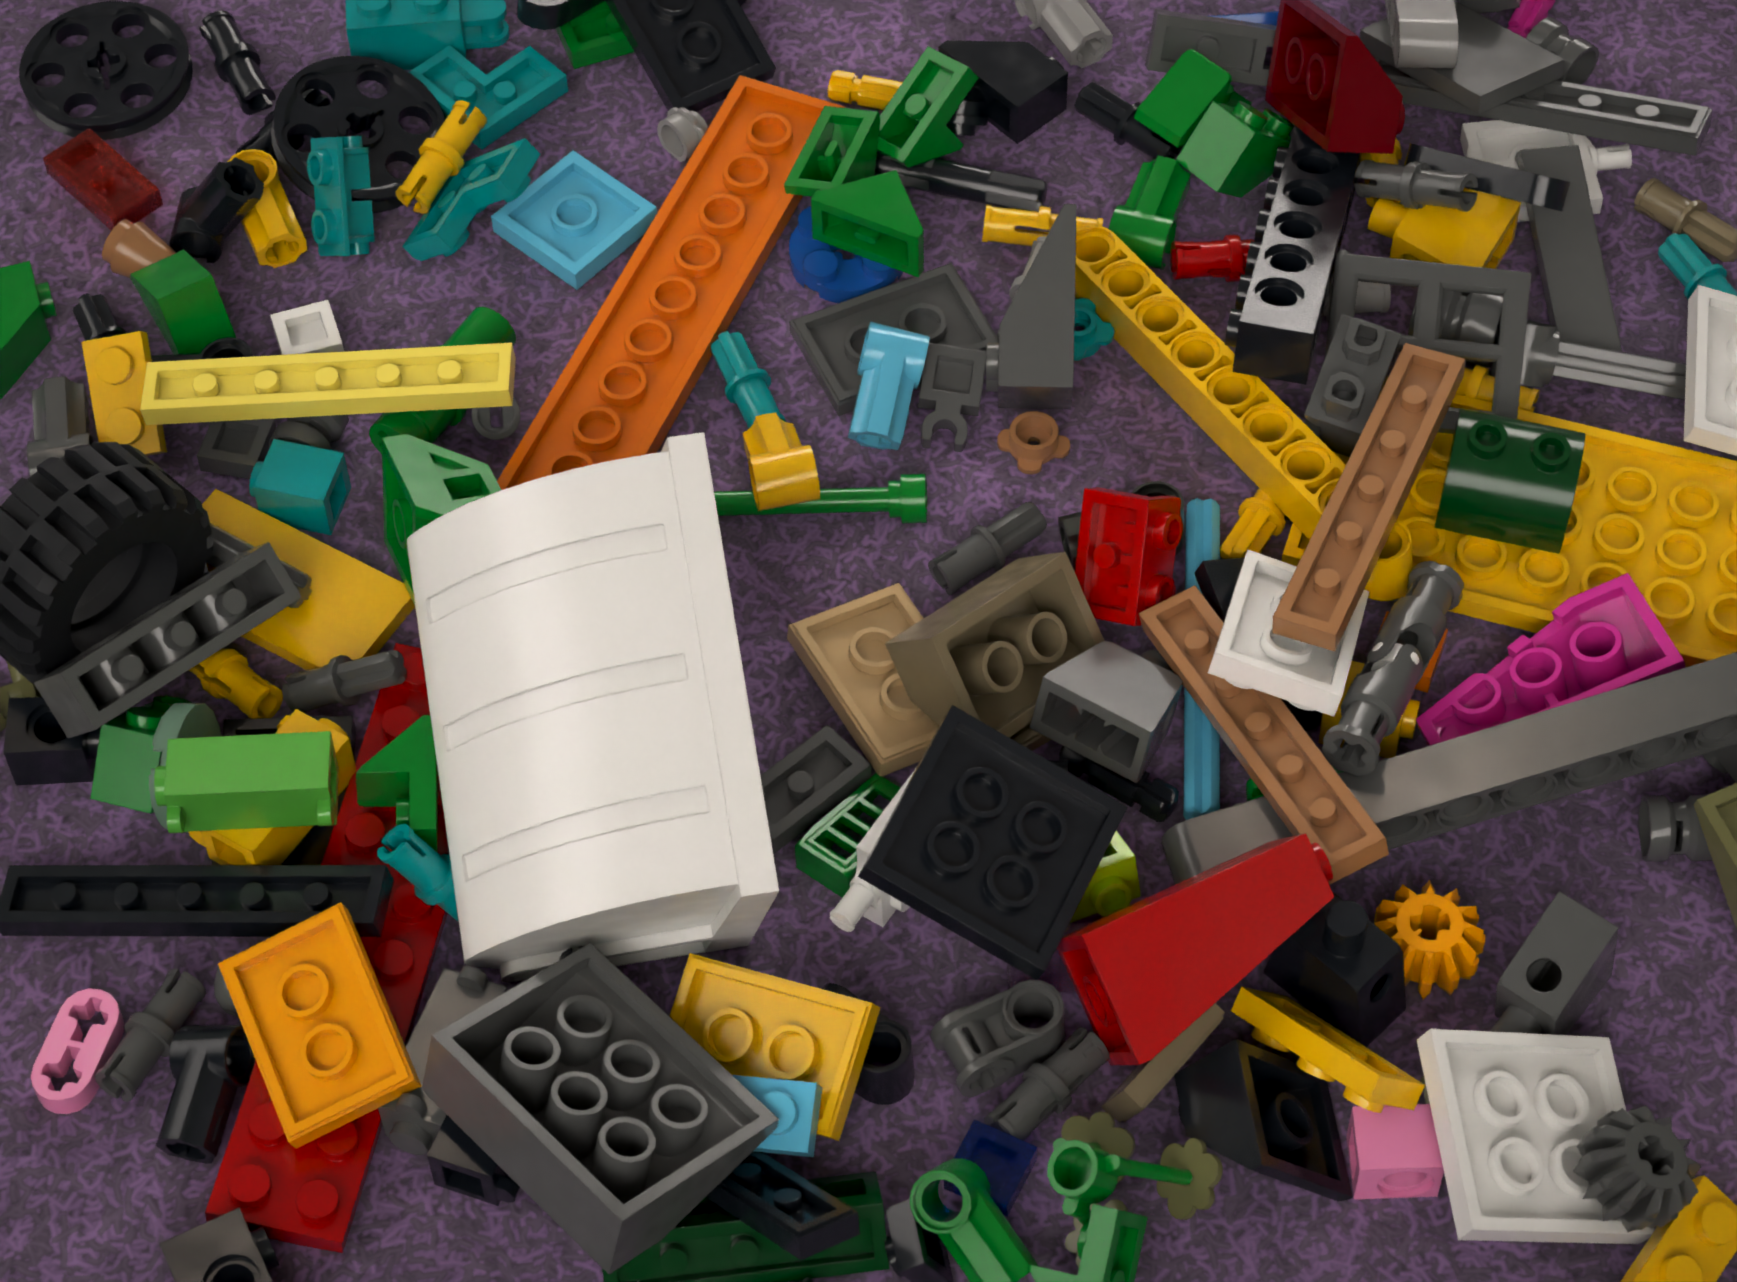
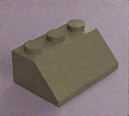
M1059 552L1014 560L886 642L885 645L911 702L940 725L945 714L954 705L1005 736L1011 737L1031 723L1043 676L1104 641V638L1067 553Z

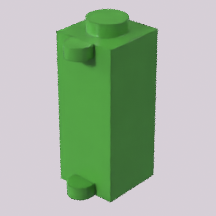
M330 731L168 739L166 766H156L155 799L157 806H167V829L169 833L314 825L333 826L337 824L339 766Z

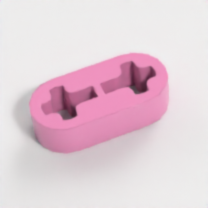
M88 988L77 991L68 997L61 1006L31 1073L34 1091L45 1109L55 1114H70L83 1109L96 1095L99 1085L95 1080V1075L100 1068H103L118 1047L125 1026L119 1005L110 993L102 989ZM95 1012H101L105 1024H93L82 1042L83 1033L78 1020H90ZM74 1059L73 1069L78 1082H66L61 1091H55L51 1078H63Z

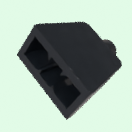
M1333 893L1334 898L1274 950L1264 970V974L1310 1012L1367 1047L1406 1010L1403 951L1397 942L1368 920L1367 912L1360 904L1350 900H1343Z

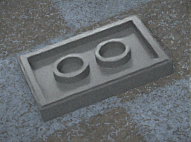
M1454 0L1459 34L1456 67L1454 69L1396 68L1479 115L1562 78L1564 59ZM1386 18L1360 29V40L1369 52L1395 67L1388 19Z
M952 263L921 273L919 278L913 276L789 321L791 335L838 416L854 411L861 376L857 375V370L870 322L930 336L929 343L987 351V343H999L997 335ZM922 371V375H921V378H920V382H919L918 387L921 386L923 371Z

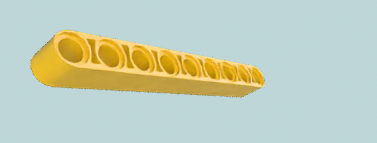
M1098 225L1084 226L1076 229V299H1090L1095 304V312L1100 319L1114 327V339L1261 490L1268 494L1275 505L1310 540L1346 464L1258 376L1232 372L1235 353L1114 232ZM1399 517L1364 589L1370 591L1368 598L1373 600L1392 601L1402 597L1408 591L1409 574L1412 570V537L1410 530Z

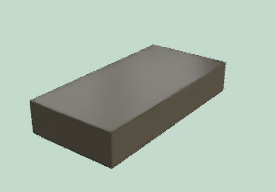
M1216 1003L1211 1006L1152 1060L1137 1065L1101 1107L1119 1122H1126L1144 1110L1224 1019L1222 1015L1225 1012Z

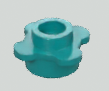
M1086 298L1075 300L1074 327L1081 326L1084 330H1074V361L1092 356L1100 349L1101 345L1110 344L1114 338V327L1100 319L1095 312V304Z

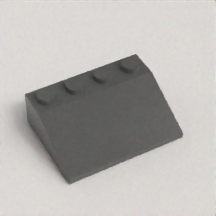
M591 943L434 1033L431 1036L422 1091L608 1274H611L661 1241L777 1128L779 1122L778 1117Z

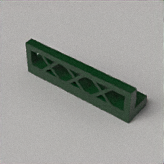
M872 1171L806 1179L856 1210L860 1226V1235L806 1259L799 1260L709 1199L704 1198L661 1241L611 1274H608L602 1268L604 1282H789L804 1280L808 1277L813 1279L888 1270L890 1267L885 1250V1240L887 1238L884 1208L877 1173Z

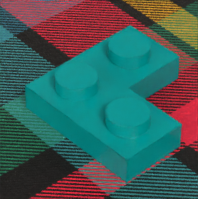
M451 45L409 72L420 80L433 94L441 107L445 119L457 100L470 103L469 108L465 112L468 115L467 118L475 106L484 113L487 123L472 142L481 150L568 92L567 75L531 46H528L488 74L481 71Z
M526 138L465 161L457 176H449L432 202L431 208L426 214H423L402 247L414 259L420 261L440 254L447 257L455 253L468 239L470 232L466 228L476 214L495 202L501 200L507 203L511 202L526 190L531 182V177L528 173L541 154Z

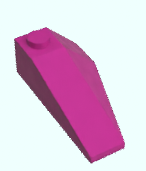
M1626 573L1568 598L1552 611L1553 621L1530 639L1525 635H1521L1507 647L1509 655L1486 674L1473 673L1416 718V723L1427 745L1430 746L1686 668L1685 662L1630 575Z

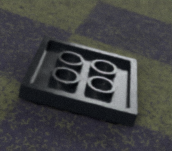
M952 705L945 714L858 877L1037 980L1049 965L1128 806Z

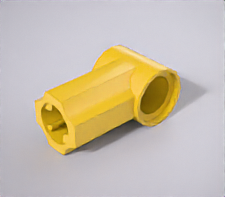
M257 149L243 150L234 154L227 162L232 161L236 157L252 165L258 179L264 183L261 199L241 221L259 265L277 268L296 262L297 258L307 251V242L279 180L275 159L267 152Z
M777 413L755 416L752 426L743 432L742 435L748 459L752 491L758 511L820 500V484L812 448L810 445H801L794 424L783 421Z

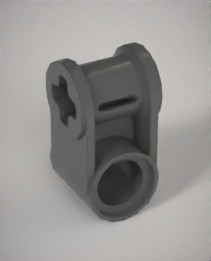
M1040 980L1019 982L1012 988L975 1005L956 1009L945 1015L935 1024L931 1030L930 1038L938 1050L946 1051L958 1073L956 1085L962 1096L975 1097L1002 1085L1009 1078L1025 1072L1033 1063L1042 1064L1065 1042L1064 1003L1061 994L1054 986ZM1029 1018H1041L1048 1021L1043 1027L1035 1029L1020 1025L1021 1022Z

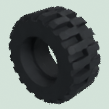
M92 442L91 446L77 445L66 449L63 457L48 458L36 466L37 472L28 479L22 477L9 489L12 494L0 506V656L32 684L209 573L206 561L212 558L213 541L207 511L202 508V503L139 449L130 445L118 444L117 442Z

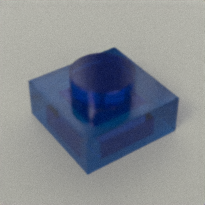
M974 1119L954 1158H965L972 1161L985 1172L990 1183L991 1198L1002 1214L1008 1217L1037 1161V1146ZM944 1180V1189L962 1197L959 1189L953 1183Z

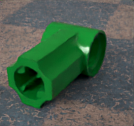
M1157 156L1151 162H1143L1126 205L1119 204L1116 207L1108 228L1148 267L1163 270L1166 265L1162 263L1164 252L1170 254L1171 245L1176 235L1177 218L1190 188L1191 177L1190 173L1180 167L1177 160L1163 156Z
M953 1158L926 1172L913 1184L910 1193V1209L915 1220L924 1229L939 1236L970 1282H1017L1030 1273L1029 1264L1039 1266L991 1198L989 1180L985 1172L976 1163L965 1158ZM940 1180L949 1181L959 1189L963 1202L961 1211L948 1209L942 1203L938 1195Z

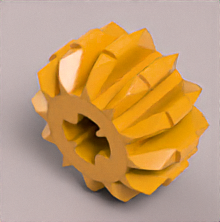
M1430 880L1422 887L1421 894L1418 895L1402 884L1400 889L1395 892L1394 901L1382 899L1381 904L1376 908L1374 925L1397 942L1403 951L1405 986L1409 984L1410 980L1419 983L1418 991L1423 1000L1431 993L1432 985L1435 982L1451 996L1453 991L1458 988L1460 978L1471 980V977L1477 972L1478 956L1483 953L1486 941L1484 930L1477 927L1479 921L1477 906L1458 907L1460 896L1457 888L1445 896L1437 895ZM1421 937H1426V938H1430V939H1433V940H1427V939H1423V938H1421Z

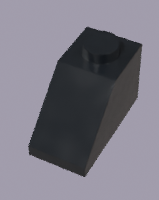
M947 40L939 46V52L970 67L979 77L965 99L984 101L983 115L988 116V122L1016 144L1026 139L1067 109L1068 72L1064 70L1063 66L1055 58L1046 56L1029 42Z

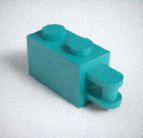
M345 0L346 31L351 56L379 59L404 70L416 68L449 45L467 58L466 49L498 47L506 43L510 37L509 25L504 20L507 15L504 0Z

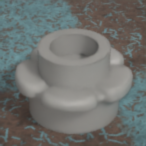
M676 107L671 108L667 113V118L661 120L657 126L661 145L680 162L692 156L708 129L705 120L699 113L689 111L684 107L679 109Z

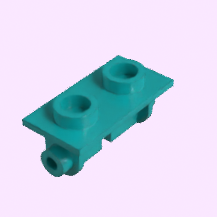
M362 136L310 138L311 152L307 159V172L311 183L314 185L315 211L312 215L311 229L313 238L318 244L319 255L350 256L370 254L369 242H375L372 200L352 201L351 190L371 189L369 147H363Z

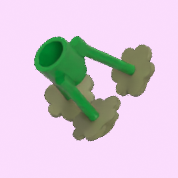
M1097 1112L1090 1119L1080 1115L1070 1117L1062 1126V1138H1057L1053 1143L1054 1152L1051 1154L1047 1164V1177L1052 1188L1057 1193L1065 1196L1062 1205L1063 1212L1074 1217L1073 1225L1076 1230L1071 1231L1067 1235L1065 1247L1071 1254L1076 1256L1078 1268L1081 1261L1077 1252L1078 1238L1084 1223L1090 1219L1092 1205H1099L1097 1203L1111 1195L1117 1183L1122 1181L1126 1175L1156 1180L1158 1194L1160 1197L1168 1199L1167 1205L1170 1214L1176 1219L1187 1220L1196 1213L1197 1209L1207 1210L1213 1205L1215 1199L1214 1188L1221 1180L1223 1173L1221 1160L1217 1155L1207 1153L1205 1142L1198 1138L1189 1139L1185 1145L1169 1144L1162 1153L1161 1165L1130 1160L1129 1158L1135 1150V1139L1127 1129L1115 1127L1114 1118L1107 1112ZM1117 1199L1110 1200L1104 1205L1105 1207L1128 1212L1126 1205Z

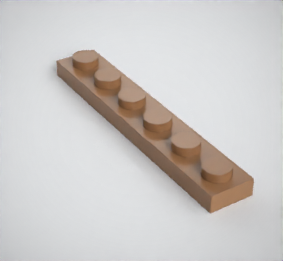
M1408 343L1404 344L1273 615L1274 634L1336 651L1464 377V358Z
M1195 585L1139 613L1142 629L1172 671L1180 676L1183 686L1291 834L1295 836L1306 833L1311 844L1316 842L1321 846L1333 871V880L1328 882L1329 885L1389 855L1386 837L1281 698L1255 689L1236 687L1225 679L1208 673L1223 621Z

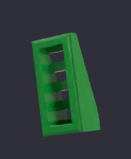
M875 773L809 829L795 845L796 868L843 898L850 888V881L856 874V847L859 842L844 832L850 828L864 837L872 826L858 817L864 812L877 820L884 809L872 801L878 795H881L891 802L900 790V787L883 776L879 777ZM835 843L852 855L845 859L830 848Z

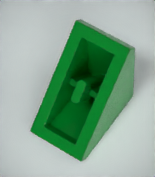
M824 106L784 183L786 194L812 197L818 190L874 176L880 129L879 112Z
M897 170L821 189L814 193L811 198L813 239L919 278L924 270V230Z
M185 250L130 274L131 281L173 354L201 353L208 344L218 339L236 338L212 274Z

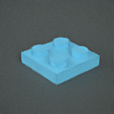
M572 150L531 183L519 197L508 202L494 213L491 219L494 233L578 290L646 233L657 214V207Z

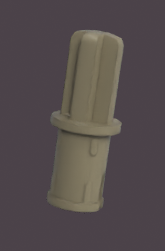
M1655 177L1649 179L1641 187L1634 200L1636 205L1634 210L1655 220L1673 233L1688 235L1697 247L1722 262H1734L1737 260V229L1709 213L1705 202L1700 199L1691 201Z

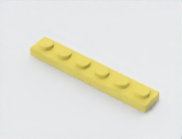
M511 342L147 362L140 411L146 425L513 406L516 357Z

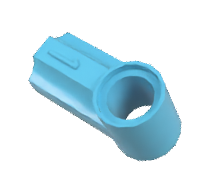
M874 322L869 323L857 370V375L861 376L847 438L855 440L861 446L883 450L899 449L909 414L912 391L917 389L920 382L930 336Z

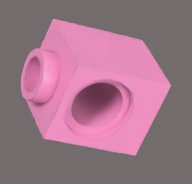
M1417 1104L1415 1110L1385 1105L1381 1113L1372 1112L1359 1106L1352 1107L1346 1138L1354 1200L1438 1197L1444 1170L1430 1104Z

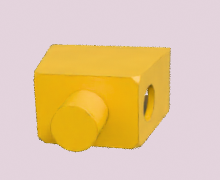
M1464 188L1463 191L1478 193L1474 206L1468 212L1433 205H1425L1422 209L1405 208L1402 204L1390 199L1379 198L1371 212L1368 230L1392 239L1390 258L1496 269L1515 238L1521 203L1513 199Z

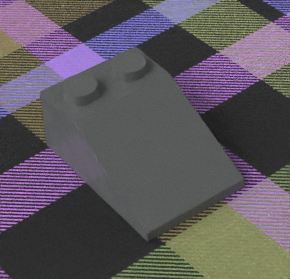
M1077 204L1063 205L1000 323L999 343H987L986 392H998V408L1071 409L1074 379Z

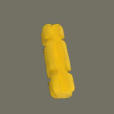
M835 70L832 72L829 80L828 98L852 104V101L860 106L884 110L903 82L863 75L862 79H858L855 73Z

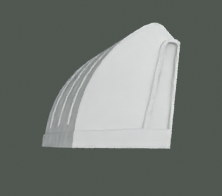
M704 432L667 437L659 453L579 467L495 492L440 516L415 531L407 538L406 543L464 964L474 967L500 969L501 980L510 983L529 979L558 962L561 954L567 949L572 948L575 952L579 950V946H585L589 943L615 966L686 956L689 953L698 954L748 946L779 893V885Z

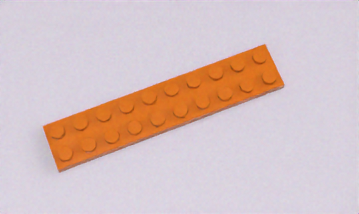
M739 75L705 135L702 137L497 480L502 490L579 467L657 453L712 357L711 344L719 339V334L727 331L803 197L802 195L786 194L784 183L824 106L845 108V106Z

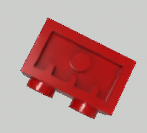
M1100 487L1084 488L1075 574L1094 618L1130 626H1141L1140 612L1176 594L1173 569L1176 547L1180 543L1183 533V522L1180 516L1181 499L1179 497L1169 495L1149 497Z

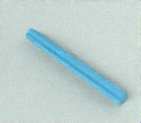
M1195 498L1187 504L1185 590L1195 585L1201 592L1194 572L1202 561L1220 559V505L1214 499L1201 500ZM1184 687L1183 816L1188 820L1220 809V735Z

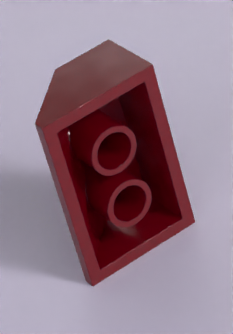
M1280 0L1265 101L1327 152L1393 154L1396 135L1401 133L1405 122L1402 94L1356 34L1309 0Z

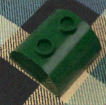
M1460 408L1434 528L1559 554L1578 482L1585 433Z

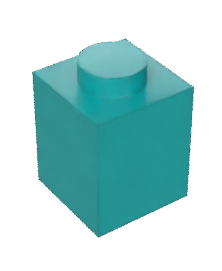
M273 439L264 461H258L254 465L249 483L250 495L256 498L258 510L293 528L332 535L351 490L343 452Z

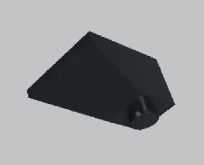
M1234 1039L1174 1075L1180 1103L1178 1108L1179 1117L1187 1137L1203 1140L1206 1147L1260 1174L1335 1201H1346L1353 1198L1327 1081L1304 1072L1297 1067L1296 1062L1238 1039Z

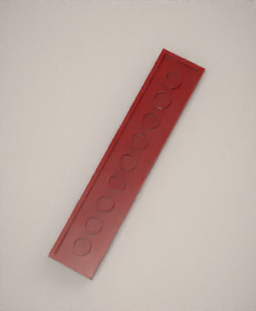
M395 643L393 650L402 654L404 666L407 670V678L402 684L383 688L379 691L355 763L356 772L350 778L337 816V824L334 825L321 865H387L394 878L381 937H360L406 1047L448 913L437 904L434 906L425 904L415 895L414 885L377 856L378 847L384 846L392 852L381 841L396 826V807H362L358 805L356 773L359 768L421 716L430 715L421 648ZM438 776V853L442 855L449 854ZM255 1061L205 1211L206 1222L240 1208L250 1232L263 1226L270 1239L343 1253L383 1125L378 1108L296 1149L288 1143L258 1064Z

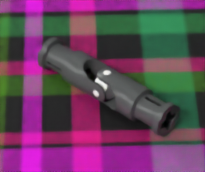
M1424 561L1412 568L1409 574L1408 591L1405 597H1401L1394 602L1367 655V662L1364 668L1353 680L1340 706L1342 715L1338 725L1328 729L1323 738L1322 753L1336 769L1356 776L1367 775L1375 770L1379 762L1380 744L1383 738L1395 731L1414 693L1415 685L1420 681L1447 628L1445 616L1448 610L1458 606L1462 599L1464 582L1460 575L1451 567L1434 561ZM1343 739H1344V740H1345V743H1344L1343 747L1340 748V745H1341V743H1342V741H1343Z

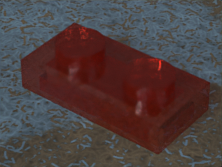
M90 128L43 157L47 174L111 231L122 220L126 219L136 223L163 205L160 190Z

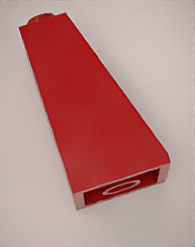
M1306 833L1270 841L1062 937L1057 950L1095 1035L1104 1043L1109 1052L1110 1058L1108 1062L1110 1065H1141L1152 1060L1334 898L1328 883L1333 880L1332 867L1325 852L1318 843L1314 842L1311 844Z

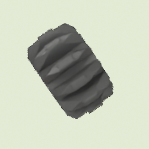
M1645 1105L1638 1109L1633 1108L1628 1112L1623 1108L1617 1112L1611 1111L1599 1119L1597 1126L1585 1133L1582 1141L1576 1145L1582 1158L1579 1159V1163L1573 1172L1588 1181L1589 1187L1582 1199H1597L1602 1204L1603 1221L1616 1220L1620 1217L1627 1232H1631L1636 1229L1642 1230L1647 1226L1651 1229L1656 1226L1663 1227L1677 1218L1678 1212L1690 1204L1693 1197L1698 1193L1692 1179L1695 1178L1696 1173L1702 1166L1686 1156L1685 1151L1691 1139H1678L1672 1133L1671 1117L1655 1120L1651 1111Z

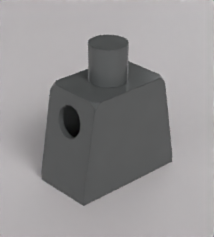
M1102 641L1043 676L1030 729L1137 783L1170 729L1183 681L1179 675L1173 673L1159 651L1148 650L1139 656L1114 642Z
M1559 891L1497 983L1495 1016L1499 1019L1490 1031L1566 1035L1612 976L1619 928Z

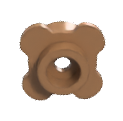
M1029 411L1018 415L1012 421L1010 429L1002 430L997 437L998 448L1001 451L1009 452L1018 461L1017 467L1019 471L1025 474H1037L1042 470L1043 464L1054 458H1064L1070 452V441L1066 436L1059 435L1056 421L1050 415L1039 411ZM1030 441H1037L1039 445H1030L1028 443Z

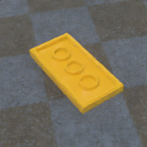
M215 489L202 504V508L207 511L211 524L255 547L269 542L281 561L311 577V595L308 600L303 601L299 608H289L287 606L241 636L305 670L323 667L329 664L332 658L339 655H345L352 660L377 654L415 608L403 582L218 489ZM207 564L209 572L215 569L214 567Z

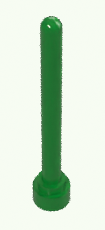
M926 473L901 474L900 480L888 481V487L820 489V500L758 511L752 490L714 491L718 516L889 512L890 518H901L902 524L927 523Z

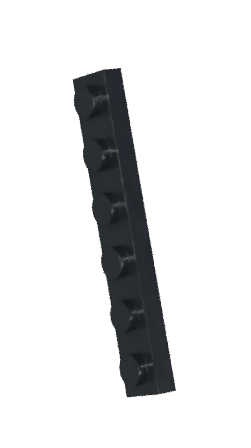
M9 865L0 896V933L2 936L272 937L342 902L349 910L360 937H381L394 878L387 865Z

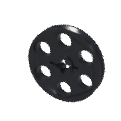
M128 1L92 3L72 9L56 17L33 36L23 52L19 66L20 84L35 115L47 126L62 134L88 140L117 139L139 133L156 125L171 114L182 102L189 90L193 75V64L187 41L180 27L163 12L147 5ZM137 25L144 28L134 37L123 38L116 35L127 26ZM73 35L88 37L83 44L69 48L61 45L62 41ZM104 53H106L109 65H111L110 72H108L110 89L106 88L101 73V67H104ZM161 55L176 57V60L169 66L155 68L148 65L151 60ZM50 74L64 76L60 83L51 87L36 85L41 78ZM136 95H149L153 97L152 101L143 107L131 108L125 105L130 98ZM87 104L96 107L95 111L86 117L74 118L68 115L72 109L80 105Z
M332 57L303 68L283 87L275 104L271 125V143L275 158L283 173L299 190L315 200L314 185L311 183L307 172V159L310 152H301L294 149L289 144L288 139L296 134H306L313 138L349 136L350 130L358 134L370 129L369 139L362 134L357 136H362L363 147H369L371 189L351 190L352 201L372 200L373 213L394 210L404 205L396 197L395 192L405 180L392 176L386 169L387 164L393 161H403L414 167L421 157L418 149L426 138L435 136L445 118L439 103L429 89L404 69L370 57ZM367 80L376 81L382 84L388 93L380 98H369L358 90L357 85ZM309 89L323 90L332 98V103L324 107L312 106L302 98V93ZM407 116H415L424 120L430 129L422 134H412L405 131L399 124V121Z

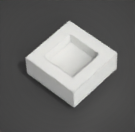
M329 300L270 315L281 355L344 352L343 343Z

